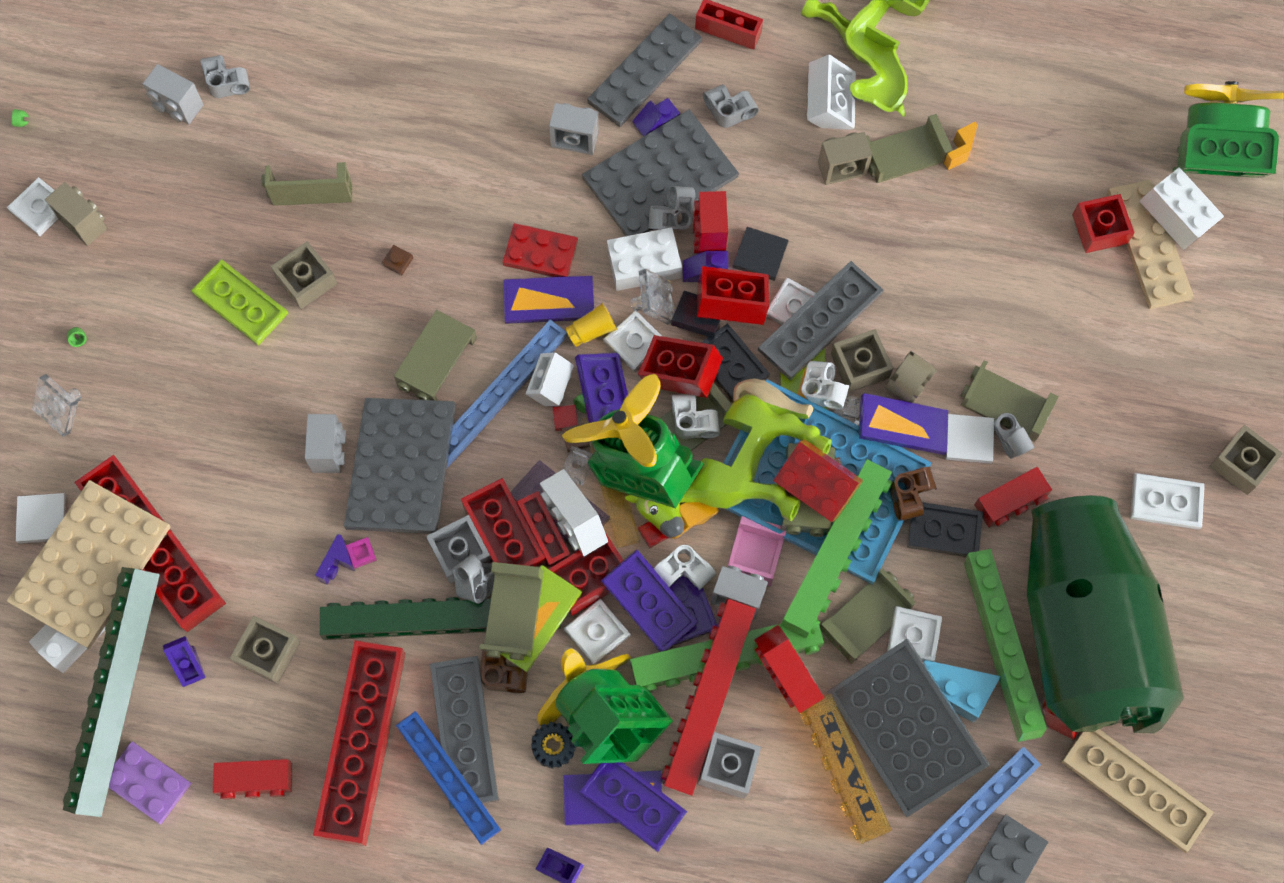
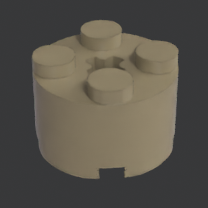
M911 350L884 388L901 400L913 403L937 369Z

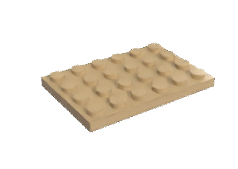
M89 480L7 602L90 650L109 621L112 609L111 602L116 593L117 577L121 572V568L127 567L143 570L171 526Z

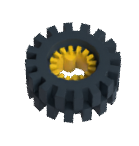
M549 722L547 725H541L540 729L537 728L535 735L532 736L531 748L535 759L542 766H548L551 769L553 767L560 768L562 765L568 764L569 760L573 758L576 746L571 741L573 735L568 730V727L566 725L563 726L559 722L557 724ZM551 739H555L556 743H560V748L556 752H552L551 748H547V743Z

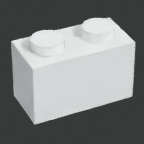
M557 353L540 354L526 395L543 406H559L564 397L567 383L571 378L574 365Z

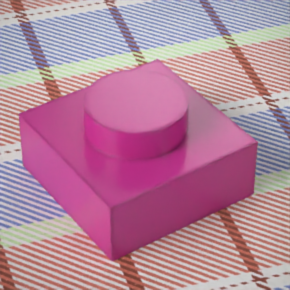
M368 537L346 545L354 569L377 561Z

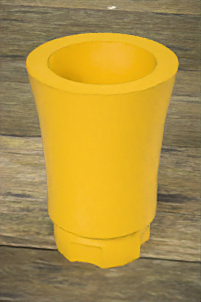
M603 302L565 328L575 347L582 343L586 344L606 333L618 330Z

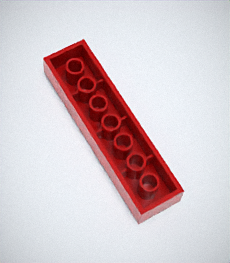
M114 454L74 482L79 490L82 491L90 480L164 521ZM169 529L143 568V571L160 574L155 593L178 624L186 632H189L227 603L173 531Z
M356 640L354 642L313 836L318 839L360 846L367 845L406 655L403 648Z

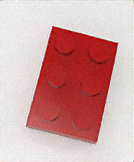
M514 223L503 258V266L551 277H568L578 237Z

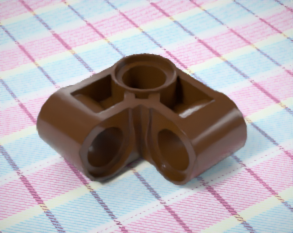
M922 467L910 472L901 473L892 480L889 492L894 505L895 515L899 521L923 516V503L919 493L932 489L937 490L930 467ZM897 482L905 484L906 490L900 489Z
M482 651L481 678L482 684L487 690L507 691L510 693L526 692L528 676L526 671L520 667H507L506 658L503 655H500V658L486 656V652ZM490 673H496L499 679L491 683L486 680V676Z

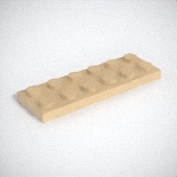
M1151 179L1109 188L1107 192L1108 196L1121 194L1135 233L1126 246L1149 309L1189 301L1194 297L1173 238L1140 203V200L1154 188Z
M1100 729L1094 732H1081L1061 761L1184 853L1190 850L1214 813Z

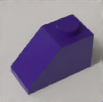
M705 251L683 260V282H698L702 266L728 269V251Z

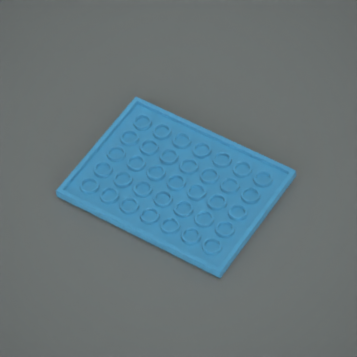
M766 380L767 383L779 389L792 401L799 404L812 405L813 412L809 419H798L806 425L816 426L820 430L821 436L831 439V447H835V458L840 457L842 466L855 475H859L867 459L891 471L892 473L889 477L891 481L901 473L931 466L932 462L900 446L859 439L858 425ZM740 430L723 464L732 467L749 433ZM777 436L766 447L760 459L754 481L765 484L776 483L773 480L787 461L785 458L788 443L798 444L800 440L791 436ZM897 482L900 489L906 490L905 484ZM889 489L886 494L882 492L878 498L882 500V503L877 513L871 512L869 519L872 522L867 532L861 531L858 538L862 542L856 553L851 551L848 557L852 561L847 572L870 584L874 583L904 521H899L895 515ZM747 499L743 500L740 504L726 509L778 534L784 532L769 524L773 523L781 526L783 522L779 507L771 501ZM800 532L798 535L786 533L783 538L817 555L827 535L813 537L810 536V533Z

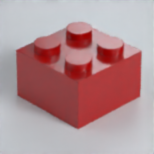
M1121 194L1080 202L1072 214L1085 253L1126 245L1135 233Z

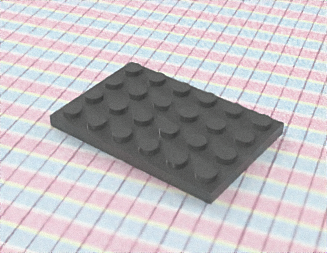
M690 109L582 174L583 180L625 236L654 230L648 228L650 206L668 207L667 195L670 186L693 187L695 190V200H698L699 192L717 191L739 177V172Z
M365 398L344 521L346 530L431 534L438 530L456 408L454 401Z
M905 639L827 691L906 817H909L990 766L909 639Z

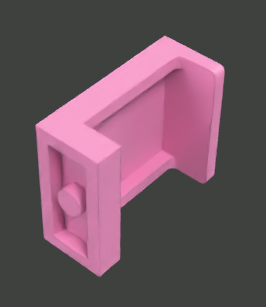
M742 516L728 566L741 569V573L747 575L752 573L758 574L768 582V586H771L784 541L783 536H785L786 531L778 534ZM769 523V524H771V525H773V526H775V527L781 529V526H780V525H776V524H773V523Z

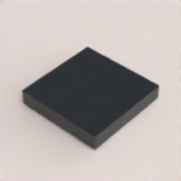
M746 227L733 268L746 272L768 274L769 279L775 281L789 240Z
M684 290L671 320V326L714 339L721 320L697 317V294Z

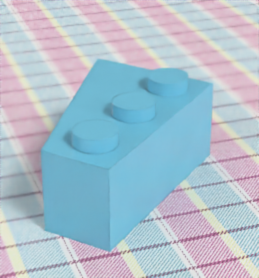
M928 660L924 661V664L956 713L971 722L977 720L1001 676Z

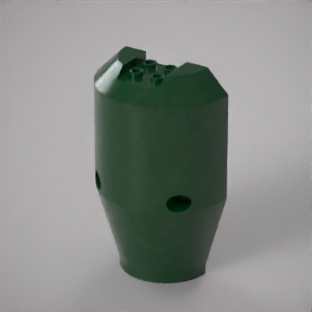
M1086 495L1054 500L1032 509L1033 521L1027 599L1047 707L1072 732H1094L1105 726H1112L1117 723H1122L1123 727L1132 726L1133 733L1154 734L1158 732L1181 704L1184 695L1160 584L1120 515L1117 502L1104 496Z

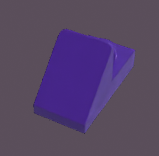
M669 98L656 105L649 101L632 123L644 137L679 116L680 112Z
M339 534L335 537L315 574L317 579L326 585L330 579L333 580L336 577L339 569L337 567L338 564L355 571L346 542L342 535Z
M186 636L163 645V651L182 687L206 678L196 649L190 645Z
M547 847L535 870L559 883H575L584 865Z

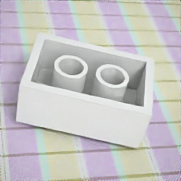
M1180 167L1140 200V203L1183 250L1224 217Z
M672 227L607 240V253L616 291L681 278L682 265Z
M564 469L540 483L543 493L540 495L548 506L547 509L552 519L556 518L559 521L557 525L563 535L567 534L569 536L568 540L574 550L579 549L583 556H586L608 542L599 515Z

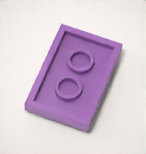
M132 741L114 764L109 788L154 821L162 824L192 783Z

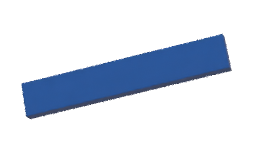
M414 711L399 722L396 727L480 845H483L501 831L500 827L418 713Z

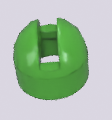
M13 109V127H24L29 123V121L24 120V117H29L25 111Z
M73 327L67 332V340L71 346L80 347L85 344L87 337L81 328ZM74 334H78L80 338L77 339Z
M581 393L573 400V403L580 412L586 413L584 398Z

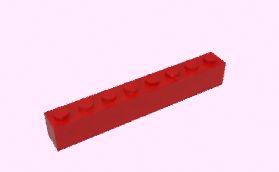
M726 599L725 603H720L716 615L720 617L718 625L712 626L708 638L712 640L710 648H705L701 658L704 666L702 671H697L693 681V685L696 686L694 695L689 694L685 704V709H688L686 718L680 719L677 728L680 736L677 742L673 741L669 751V756H672L670 765H665L661 774L664 786L691 796L693 795L756 608L731 599Z

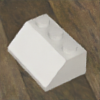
M826 55L809 63L807 120L820 128L852 130L855 128V99L851 95L850 85L856 80V72L831 55Z
M45 625L29 641L44 659L62 673L87 649L48 625Z

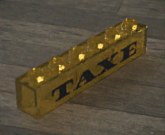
M830 693L824 696V699L803 711L801 717L806 726L810 725L813 732L811 740L815 748H820L823 757L820 759L825 771H830L833 780H830L834 792L836 794L839 793L842 798V811L846 817L850 816L853 826H851L853 836L856 841L860 839L861 844H864L890 833L892 829Z

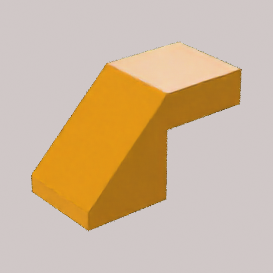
M976 121L957 130L953 141L958 148L947 153L944 165L948 170L967 161L978 126Z
M686 502L680 505V514L685 524L682 534L672 537V539L679 538L695 525L707 522L719 512L718 508L700 502Z

